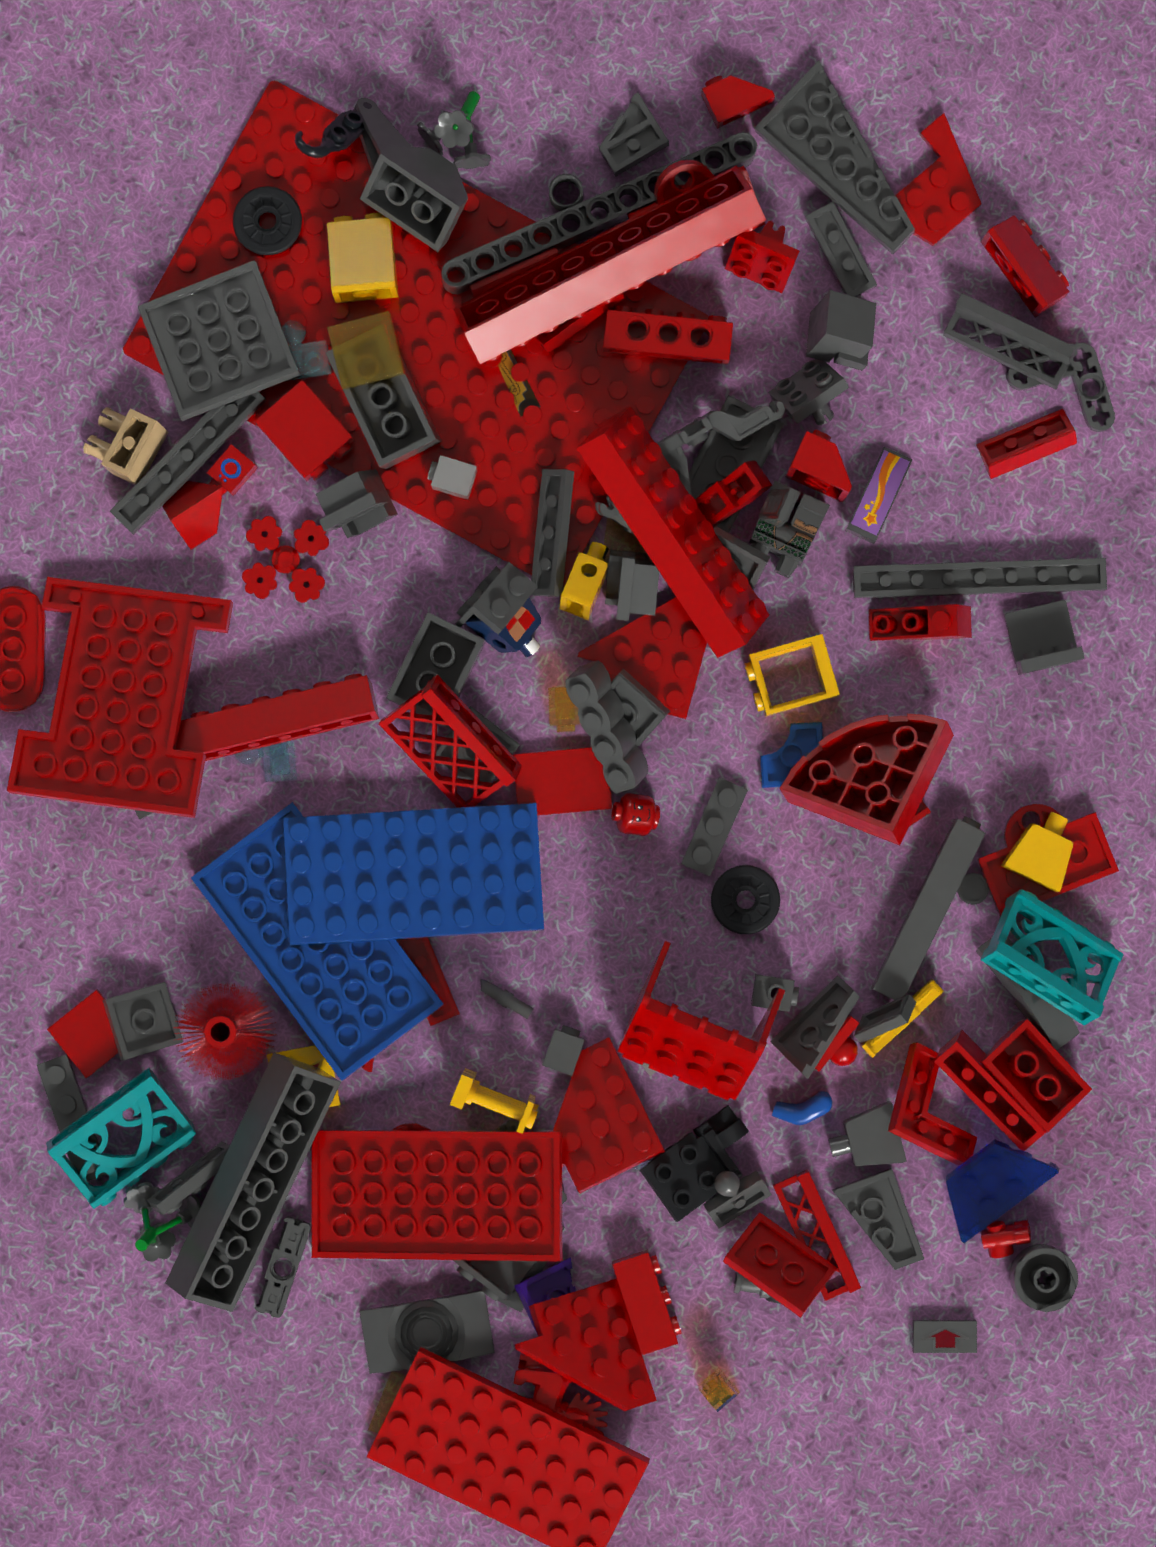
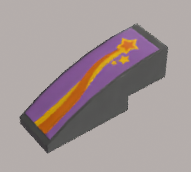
M883 447L847 525L846 532L872 544L876 542L912 459Z

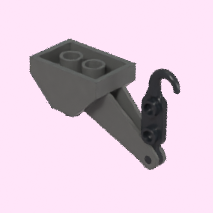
M360 98L353 110L342 112L324 129L319 146L315 147L306 144L302 140L303 132H297L295 135L297 148L302 153L314 158H322L330 152L345 150L360 136L372 170L360 200L437 252L447 243L468 200L457 166L431 148L412 147L385 117L374 101L368 98Z

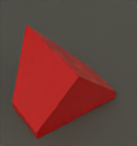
M187 481L162 506L190 550L217 534L223 486Z

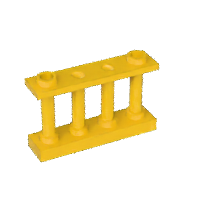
M465 1068L450 1102L451 1106L462 1110L465 1103L471 1105L473 1102L518 1120L516 1132L523 1134L525 1127L532 1128L539 1107L538 1104H535L536 1096L530 1094L527 1103L479 1085L480 1081L475 1080L477 1072Z

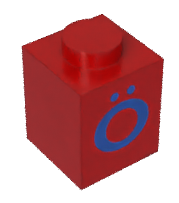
M231 444L208 470L207 474L212 478L209 484L223 486L222 495L228 491L234 496L258 467Z

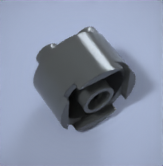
M1036 1244L1023 1249L1014 1258L1010 1269V1283L1015 1294L1027 1306L1043 1312H1052L1063 1308L1070 1302L1078 1285V1273L1072 1260L1062 1251L1051 1245ZM1042 1271L1051 1274V1276L1046 1278L1047 1284L1045 1285L1037 1281Z

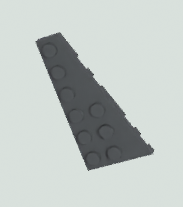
M818 60L755 127V132L891 254H894L915 232V228L898 198L891 190L881 168L879 169L869 147Z

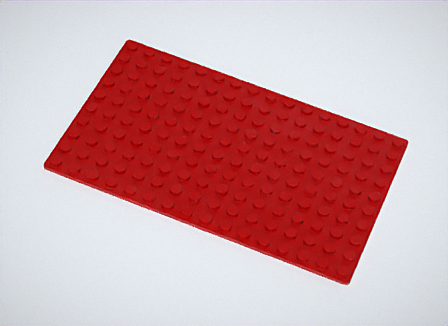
M271 81L149 301L255 260L300 375L258 391L267 401L247 421L257 426L254 421L303 380L354 439L350 444L353 448L340 460L335 457L327 465L347 476L357 471L376 469L391 500L505 562H510L516 568L531 576L542 469H567L574 471L563 582L564 588L579 552H584L603 517L595 510V503H604L608 507L607 493L576 448L602 421L630 406L636 415L642 419L644 427L649 433L688 361L603 352L606 311L550 353L541 346L535 337L531 338L530 342L526 345L511 349L518 362L511 368V377L516 382L527 380L541 406L530 405L526 407L523 416L520 417L514 403V395L509 391L498 366L502 361V355L494 361H486L480 364L453 309L472 299L471 291L467 290L459 294H452L446 291L442 284V268L449 260L529 226L536 221L464 182L463 185L468 200L447 243L438 252L391 221L398 286L397 298L336 303L331 291L327 223L334 222V218L340 216H352L353 220L365 219L367 214L379 213L360 200L372 170L360 136L347 149L330 152L322 158H314L302 153L295 143L297 132H303L302 140L306 144L315 147L319 146L324 129L339 115L278 81ZM270 186L286 191L295 199L301 210L302 227L298 238L293 245L278 254L261 255L248 250L238 240L234 231L233 215L238 202L246 193L259 187ZM264 213L259 218V225L264 229H271L276 224V216L272 213ZM542 232L534 236L535 242L541 245L547 244L551 240L548 234ZM574 243L563 249L558 250L559 255L577 246L578 244ZM511 245L505 249V253L510 257H518L521 255L522 250L516 245ZM481 258L476 262L477 267L481 270H488L494 265L488 258ZM457 270L451 271L447 276L449 281L453 283L461 282L465 277L462 272ZM646 281L637 289L623 292L625 298L615 304V306L632 307L633 312L645 313L646 309H658L664 311L665 316L676 317L678 312L695 314V319L708 320L706 313ZM140 316L123 347V352L128 357L163 375L142 316ZM636 323L628 328V333L633 338H641L645 335L646 330L644 326ZM381 324L389 329L442 441L388 469L379 467L325 353ZM664 327L660 330L659 335L662 340L670 342L676 339L677 332L672 327ZM694 331L691 334V340L697 344L704 331ZM440 455L477 466V473L468 500L432 489V481L427 479L432 462L438 463Z

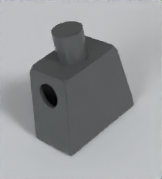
M884 1102L844 1120L843 1125L846 1134L828 1139L832 1157L851 1153L855 1166L907 1162L901 1137L888 1131L893 1112L892 1102Z

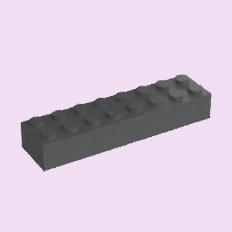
M275 1052L273 1053L165 1282L184 1299L233 1312L341 1084L339 1080L320 1068Z

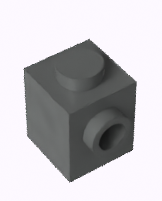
M755 974L751 1006L768 1008L773 1000L771 997L772 989L781 988L785 990L778 1010L790 1012L791 1005L797 1006L799 987H794L795 980Z

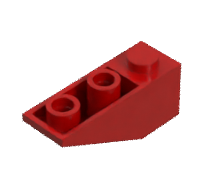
M949 604L869 609L870 641L972 638L971 606Z

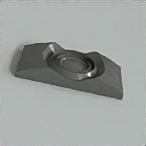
M482 1290L359 1311L370 1374L409 1369L420 1347L451 1362L495 1353L486 1296Z

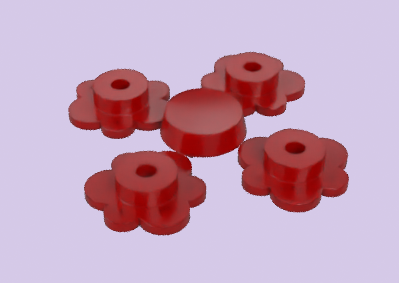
M265 516L262 520L254 519L251 522L252 528L246 533L247 541L255 544V548L258 551H263L265 548L275 551L272 555L273 567L270 565L264 567L261 563L257 562L253 565L252 569L244 570L242 580L246 583L245 591L249 594L254 593L259 599L267 598L270 590L277 588V582L274 580L277 570L284 574L293 572V581L289 584V590L295 593V598L298 602L305 603L310 598L317 600L320 597L319 591L325 586L324 578L317 575L314 568L310 567L305 571L301 568L297 569L300 563L299 553L308 552L310 556H316L319 550H325L329 546V539L325 536L326 531L323 530L321 525L317 526L313 520H306L302 523L301 528L294 531V537L297 539L295 548L287 545L279 547L280 542L278 538L281 537L283 531L279 526H276V520L272 516ZM263 532L268 533L266 537L262 536ZM310 536L314 537L313 541L308 540ZM259 578H263L262 583H258ZM306 582L309 583V587L307 588L304 587V584Z

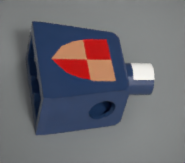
M530 598L527 599L499 634L495 633L474 614L465 622L500 653L517 652L520 650L525 657H530L540 648V644L532 634L541 624V617Z

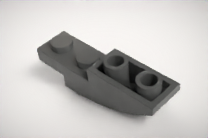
M1007 937L1005 943H1006L1007 945L1011 946L1013 943H1012V941ZM992 938L977 948L976 952L980 957H982L984 950L988 948ZM986 964L1016 999L1014 1003L1016 1007L1057 1051L1080 1033L1070 1016Z

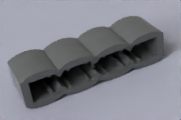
M599 660L579 666L566 679L565 686L570 700L578 708L580 724L591 737L592 751L597 760L603 765L604 778L614 793L633 789L648 774V763L643 752L636 746V736L632 726L623 717L624 711L621 700L611 689L610 675Z

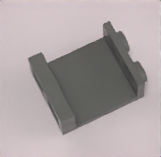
M453 1260L459 1265L456 1270L469 1281L475 1278L484 1286L481 1290L494 1301H497L498 1298L508 1300L516 1290L514 1285L522 1282L537 1262Z

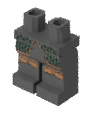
M774 481L771 490H793L797 494L782 527H776L759 518L749 543L752 547L766 555L771 552L780 556L774 572L789 578L797 568V565L802 564L830 505L804 494L791 523H788L787 521L800 492Z

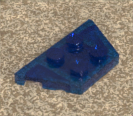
M996 1139L946 1176V1184L961 1241L966 1243L1058 1174L1059 1167L1052 1162L1047 1164L1032 1158V1154L1023 1150L1012 1149L1008 1144Z

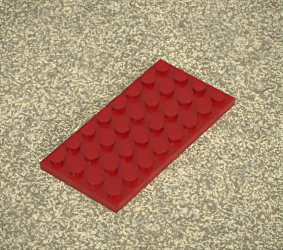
M318 1130L312 1143V1258L562 1261V1131H523V1134L516 1131Z
M422 1347L419 1348L367 1454V1458L550 1547H606L650 1461V1458Z

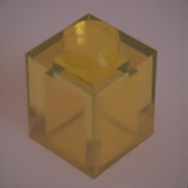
M566 687L548 688L550 727H556L558 733L576 732L575 726H581L578 708L570 700Z

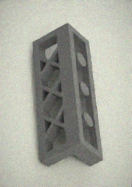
M961 293L956 303L955 312L943 336L1055 390L1066 373L1076 348ZM960 317L973 324L974 333L962 335L954 331ZM994 333L1001 337L1004 346L991 349L985 346L982 336ZM1019 347L1029 350L1032 359L1020 363L1013 359L1011 350ZM1051 360L1061 365L1055 378H1052L1042 373L1039 363Z

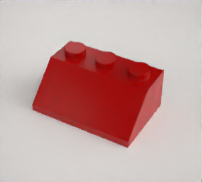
M1013 215L989 229L981 243L1036 318L1067 296L1070 292L1067 289L1069 283L1061 271L1055 272L1049 263L1051 258L1042 245L1037 246L1030 237L1033 233L1028 224L1023 219L1019 221Z
M814 430L813 433L806 431L785 477L843 503L852 485L836 444L830 442L831 436L824 432Z
M1028 1019L1017 1022L995 1043L981 1061L1046 1133L1092 1090Z

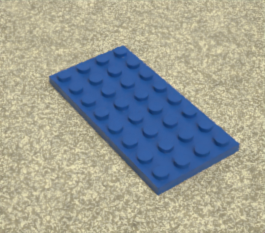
M292 802L192 876L191 879L340 1080L343 1081L444 1004L396 939L290 945L283 818L304 817Z
M537 803L283 818L290 945L544 930Z

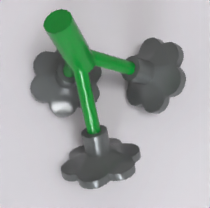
M474 91L469 92L461 110H455L452 113L448 111L442 112L438 117L439 123L433 130L427 128L422 122L417 124L418 132L426 144L441 156L444 155L440 144L441 139L447 148H453L456 145L464 147L465 155L454 158L453 164L457 168L474 169L488 166L491 161L490 155L477 153V145L473 143L472 132L474 125L471 122V116L480 100V95Z
M145 1182L141 1183L138 1187L132 1186L126 1190V1197L123 1200L124 1206L133 1209L136 1213L142 1214L144 1226L140 1231L141 1236L136 1241L135 1246L140 1252H143L144 1258L147 1261L154 1262L158 1258L165 1260L171 1256V1247L175 1245L176 1237L173 1233L168 1232V1229L177 1224L183 1225L185 1223L192 1227L201 1208L200 1201L195 1195H188L182 1200L183 1204L180 1207V1212L176 1214V1218L165 1224L157 1223L151 1226L149 1213L153 1208L147 1200L161 1190V1188L153 1187L151 1183Z

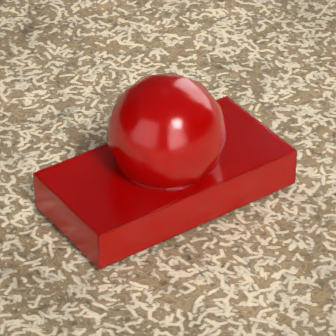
M848 1015L815 1067L818 1072L829 1059L837 1066H847L855 1061L858 1055V1048L856 1042L849 1036L860 1023L852 1016Z

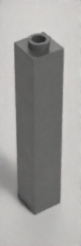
M964 816L962 821L954 819L871 989L893 1000L906 995L986 834L979 830L980 823Z

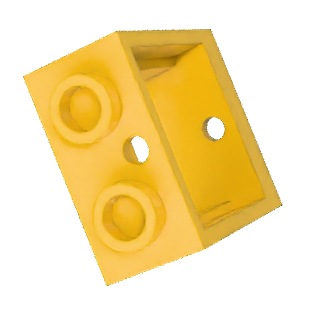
M823 634L749 654V662L744 663L748 680H755L758 690L757 693H753L757 711H764L765 717L840 695ZM811 647L823 692L771 706L759 661Z

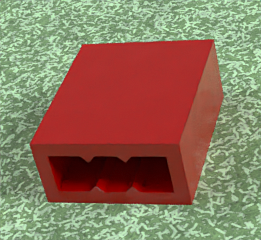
M303 380L254 421L306 482L311 478L314 481L319 479L329 469L326 465L336 457L340 460L353 448L350 445L354 441L353 437Z

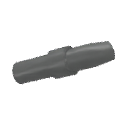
M480 980L482 992L495 999L503 1007L510 1008L526 1019L529 1018L534 1008L514 997V994L506 989L503 990L486 980Z

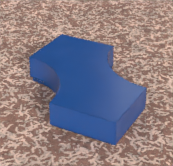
M822 722L791 723L789 736L784 745L772 754L760 756L762 788L781 787L793 766L803 756L806 757L813 749L819 746L818 742L823 739Z

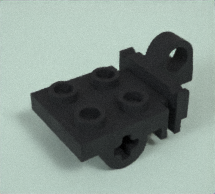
M729 1105L693 1129L697 1138L692 1132L686 1134L681 1140L666 1148L665 1152L655 1156L651 1162L640 1169L642 1175L676 1222L683 1219L718 1193L714 1182L719 1173L731 1171L738 1178L743 1175L725 1148L741 1139L749 1130L742 1120L736 1117Z

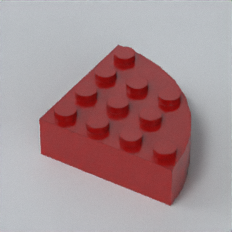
M907 713V716L891 717L886 714L859 720L838 729L818 742L819 746L813 749L806 757L803 756L793 766L782 783L780 790L788 803L900 846L954 734L948 721L923 714Z

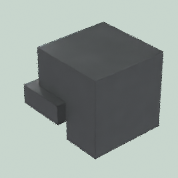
M830 290L810 312L806 356L828 363L834 358V363L863 371L868 365L869 350L873 347L876 303Z
M376 469L357 471L316 493L326 515L319 520L323 530L331 531L342 527L347 538L359 536L398 515Z
M610 549L605 604L617 605L616 620L629 621L630 613L655 616L659 571L647 553Z

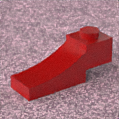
M755 460L747 461L725 479L713 484L698 496L695 501L706 520L714 528L744 506L752 503L772 487V484Z

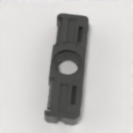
M289 1216L283 1220L288 1223H284L277 1245L280 1247L274 1248L264 1277L267 1280L259 1299L261 1305H255L256 1311L269 1313L275 1318H280L284 1313L311 1231L310 1223ZM286 1258L291 1262L292 1271L289 1275L281 1276L277 1274L274 1265L278 1259Z

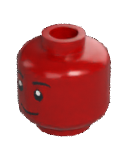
M625 793L619 802H614L611 812V819L616 821L620 832L638 836H646L651 830H655L660 818V807L655 805L654 799L648 795Z

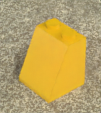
M372 213L365 215V219L353 220L352 216L335 217L334 222L327 223L331 291L335 302L344 303L397 298L398 286L391 220L384 217L381 213Z

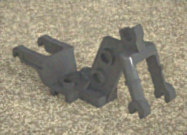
M771 401L769 407L757 406L740 417L722 411H710L702 417L696 418L680 430L674 431L668 437L657 442V444L660 446L662 454L670 466L678 473L679 479L688 493L692 495L687 458L681 445L695 446L709 437L706 432L711 429L716 430L732 441H740L772 421L782 418L785 413V407L781 401ZM609 496L606 497L608 507L604 503H595V510L598 514L611 518L624 527V531L634 535Z

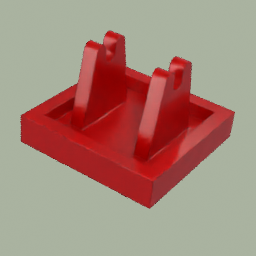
M768 221L760 233L750 231L738 234L725 270L732 272L740 278H747L761 284L768 290L783 293L800 250L783 244L785 226H780L775 231L773 230L774 222Z

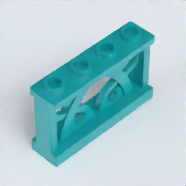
M1021 889L1009 896L989 946L984 950L980 960L1082 1025H1086L1099 1018L1104 1009L1103 1002L1124 954L1115 949L1114 945L1110 942L1103 941L1090 933L1085 926L1076 924L1065 917L1060 910L1051 908L1038 900L1037 896L1033 893ZM1017 913L1033 922L1032 925L1028 924L1025 918L1021 921L1022 928L1027 935L1018 928L1016 923ZM1010 931L1018 939L1011 946L1005 943ZM1058 940L1066 953L1070 968H1060L1052 973L1045 969L1043 955L1034 943ZM1033 955L1035 962L1026 956ZM1088 958L1101 965L1099 975L1086 974L1085 970H1089L1096 965L1091 964ZM1066 975L1071 976L1072 978H1067V983L1066 981L1061 979V976ZM1087 983H1095L1089 997L1087 995Z
M147 1068L47 1141L46 1145L49 1155L59 1164L87 1199L91 1207L95 1209L100 1204L101 1206H106L112 1202L117 1196L116 1193L125 1186L129 1188L138 1183L143 1177L142 1174L149 1168L155 1169L161 1166L168 1159L167 1155L175 1149L181 1150L187 1147L194 1140L193 1136L196 1135L194 1124L162 1086L153 1071ZM153 1090L167 1108L151 1111L147 1094ZM128 1108H132L134 1110L132 1117L140 1112L141 1116L135 1119H125L123 1112ZM161 1116L171 1117L176 1121L177 1128L171 1135L163 1137L160 1135V1130L168 1127V1125L163 1122L153 1124V1119ZM112 1120L123 1127H135L142 1124L140 1141L135 1154L112 1155L102 1153L108 1143V1130L106 1127L108 1122ZM94 1133L101 1136V1142L95 1150L92 1148L96 1142L88 1140V1137ZM152 1141H153L155 1144H157L156 1146H154L153 1148L150 1149V1146H151V1142H152ZM71 1151L86 1160L79 1172L65 1154ZM93 1163L98 1165L95 1169L96 1179L100 1173H107L109 1175L108 1181L101 1186H93L86 1179L87 1171ZM116 1168H124L119 1173H117Z

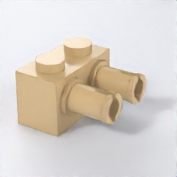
M106 407L102 413L107 415V418L100 415L98 424L117 434L112 444L97 438L95 435L89 436L87 441L91 442L93 446L85 443L84 453L102 460L101 465L113 475L136 485L147 474L168 431L158 421L131 408L127 415L124 416Z

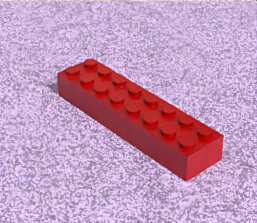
M630 406L602 421L576 449L716 657L719 658L746 645L770 615L766 610L764 602L758 598L750 586L747 577L740 571L732 559L730 551L724 547L714 532L712 524L706 520L698 508L694 497L688 493L680 481L678 473L670 466L662 454L660 446L654 442L644 427L642 419L636 415L632 407Z

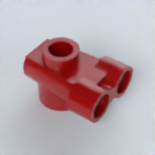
M1028 1219L1016 1221L1009 1225H1005L1004 1221H994L986 1225L987 1229L981 1230L983 1248H988L990 1258H1003L1014 1253L1013 1244L1031 1243V1230Z

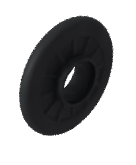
M270 186L253 189L240 199L233 215L235 234L241 244L254 253L261 255L281 253L293 245L300 234L302 227L301 210L295 199L282 189ZM269 212L276 216L274 227L264 229L259 225V218L262 214Z
M740 865L727 870L718 878L712 890L711 906L715 917L726 929L738 934H754L767 928L777 916L780 907V893L776 882L766 871L751 865ZM741 891H750L754 895L755 902L751 908L743 909L737 904V896Z

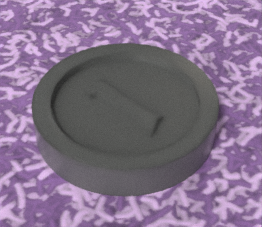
M969 873L964 876L957 893L963 902L975 905L986 899L989 888L982 875Z

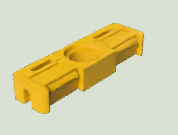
M930 979L912 996L916 1001V1005L908 1023L867 1040L860 1046L873 1058L942 994L944 990L934 979Z

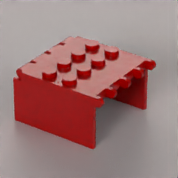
M665 941L639 994L617 1052L622 1053L623 1058L643 1065V1063L649 1064L648 1068L669 1077L673 1075L678 1076L679 1081L701 1090L703 1087L707 1088L708 1093L727 1101L729 1098L736 1100L765 1049L767 1038L785 990L778 989L751 1039L739 1035V1030L737 1029L727 1030L708 1022V1017L702 1016V1018H698L679 1010V1005L672 1003L669 1006L651 998L652 990L671 944Z

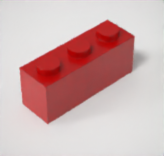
M647 1249L612 1261L641 1354L645 1355L678 1344L676 1335L682 1334L676 1315L670 1317L666 1305L672 1302L666 1285L660 1287L656 1276L662 1273L657 1256L650 1257Z

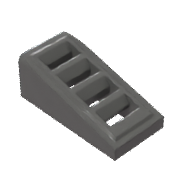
M773 489L769 491L759 513V518L776 527H782L795 500L796 492L790 489Z

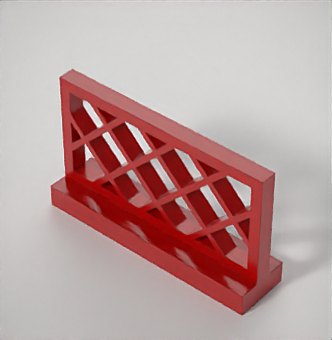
M438 674L429 680L423 689L379 722V725L457 808L474 807L503 785L507 787L516 780L522 767L520 762ZM424 699L433 708L432 715L416 713V704ZM397 718L410 720V732L399 731L391 722ZM415 721L432 723V735L415 733ZM437 724L449 725L454 731V738L437 736ZM415 741L431 743V755L419 753L415 749ZM437 744L453 746V758L437 756ZM458 748H470L475 753V761L458 759ZM436 763L453 765L452 777L441 776L436 771ZM458 766L474 768V780L457 778ZM480 769L492 771L498 779L493 783L479 781ZM457 786L474 788L473 797L465 802L457 793Z

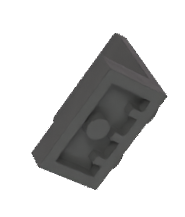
M1065 600L1009 612L1004 615L1018 675L1085 659L1082 646L1077 647Z

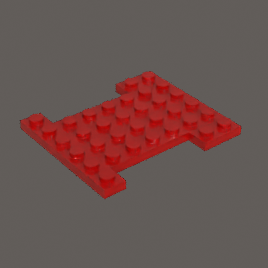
M47 577L42 608L46 611L70 613L71 619L50 731L45 733L18 729L7 791L11 794L195 818L206 755L204 753L176 750L197 630L228 633L233 602L228 599Z

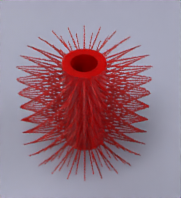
M235 983L234 987L233 985L232 987L230 986V995L228 987V996L226 988V997L224 988V998L222 987H219L220 997L216 985L212 987L213 993L211 987H208L209 994L210 992L212 994L211 999L208 993L202 991V995L198 996V998H201V1001H195L197 1006L193 1010L189 1009L184 1014L183 1019L186 1020L175 1021L196 1027H173L199 1030L197 1032L174 1034L204 1033L202 1035L186 1037L205 1036L177 1045L181 1046L199 1041L178 1052L196 1047L185 1054L184 1057L186 1055L187 1057L191 1056L188 1058V1062L190 1060L193 1061L195 1058L196 1060L193 1065L196 1064L201 1071L205 1069L201 1063L204 1060V1063L207 1065L206 1072L210 1069L213 1077L215 1074L216 1080L217 1076L219 1079V1075L221 1078V1068L223 1067L222 1077L224 1080L225 1076L226 1080L225 1066L227 1075L228 1071L229 1075L230 1073L232 1075V1070L233 1075H237V1077L239 1074L240 1076L241 1074L243 1075L245 1071L249 1072L248 1069H251L250 1066L252 1065L249 1060L255 1061L257 1059L262 1061L257 1055L263 1054L266 1050V1043L264 1042H274V1040L257 1036L268 1037L277 1035L247 1032L273 1030L246 1029L262 1026L246 1027L273 1018L266 1017L253 1021L272 1011L257 1014L269 1005L261 1006L264 1001L259 1002L258 1000L254 1005L253 1001L256 998L253 999L249 995L251 992L248 990L245 996L243 992H240L238 986L236 988ZM224 1023L230 1030L227 1039L221 1034V1027Z

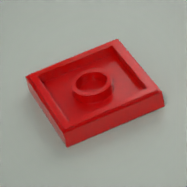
M98 989L47 1029L86 1079L118 1054L103 1003L105 998Z

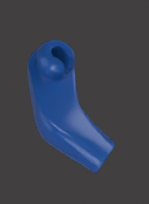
M820 1091L808 1100L798 1104L776 1101L772 1116L795 1125H804L829 1112L833 1104L832 1098L829 1093Z

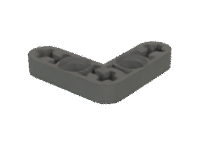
M1077 343L1072 345L1076 347L1074 357L1078 354L1077 350L1080 349L1083 354L1088 353L1090 358L1085 361L1087 371L1093 367L1095 373H1087L1079 378L1077 372L1081 373L1083 371L1082 364L1072 359L1062 379L1072 377L1088 428L1095 432H1104L1113 425L1115 412L1094 348L1087 343ZM1032 358L1024 359V360H1021V361H1018V362L1021 363V362H1024V361L1031 360ZM1043 362L1039 363L1042 373L1048 375L1043 370ZM1010 368L1007 372V381L1015 390L1022 391L1044 385L1030 377L1026 378V384H1022L1020 380H1014L1013 378L1017 373L1016 370ZM1092 379L1098 383L1099 392L1097 395L1087 396L1083 392L1082 384L1085 380ZM1103 397L1105 403H1099L1098 406L1102 414L1107 413L1108 418L1104 421V426H1100L1098 421L1093 422L1092 417L1096 415L1095 406L1092 405L1088 408L1086 402H1095Z

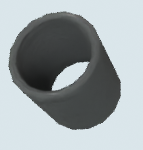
M560 174L551 181L549 199L552 206L558 211H563L583 201V186L576 176ZM571 182L579 188L580 194L574 203L562 205L553 197L554 188L559 183Z

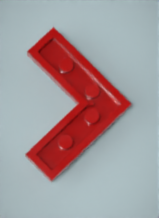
M918 1042L912 1043L908 1049L888 1131L962 1168L971 1166L977 1137L928 1113L939 1066L934 1062L938 1052Z

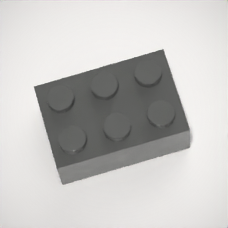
M427 612L386 698L401 705L423 689L428 681L437 674L460 697L486 643L485 639ZM424 699L416 704V713L432 715L433 708Z

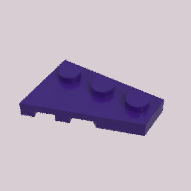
M571 1257L514 1285L535 1331L536 1328L529 1306L576 1291L571 1279Z

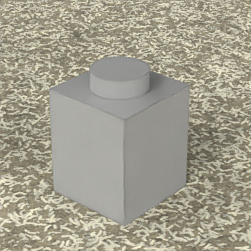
M440 455L438 463L432 462L427 479L432 481V489L468 500L477 473V466Z

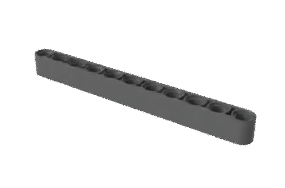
M737 133L451 259L442 268L443 287L452 294L463 293L470 290L471 284L552 248H557V250L563 249L628 220L627 214L656 202L655 195L649 190L648 186L651 183L657 182L664 169L675 162L695 160L707 166L705 161L708 158L715 157L720 160L722 166L717 169L708 167L714 176L736 165L738 168L743 165L746 168L755 158L757 142L749 133ZM745 145L750 150V154L740 156L736 154L734 147ZM677 175L674 178V184L683 185L687 182L680 180ZM624 195H631L636 199V204L630 207L624 206L620 202V198ZM600 207L607 211L608 216L604 219H596L592 216L591 211L594 208ZM567 220H574L578 223L579 229L574 232H568L563 228L562 224ZM542 232L548 234L551 240L549 243L541 245L535 242L534 236ZM516 245L520 247L522 253L518 257H510L505 253V249L508 246ZM481 258H488L494 265L488 270H481L477 267L476 262ZM457 270L462 272L465 277L461 282L453 283L447 278L448 274L451 271Z

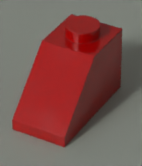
M720 75L708 80L705 83L706 87L702 88L701 92L703 101L717 129L774 103L775 99L773 90L731 75L724 79Z

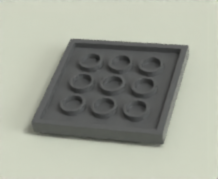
M255 260L138 306L181 421L300 375Z

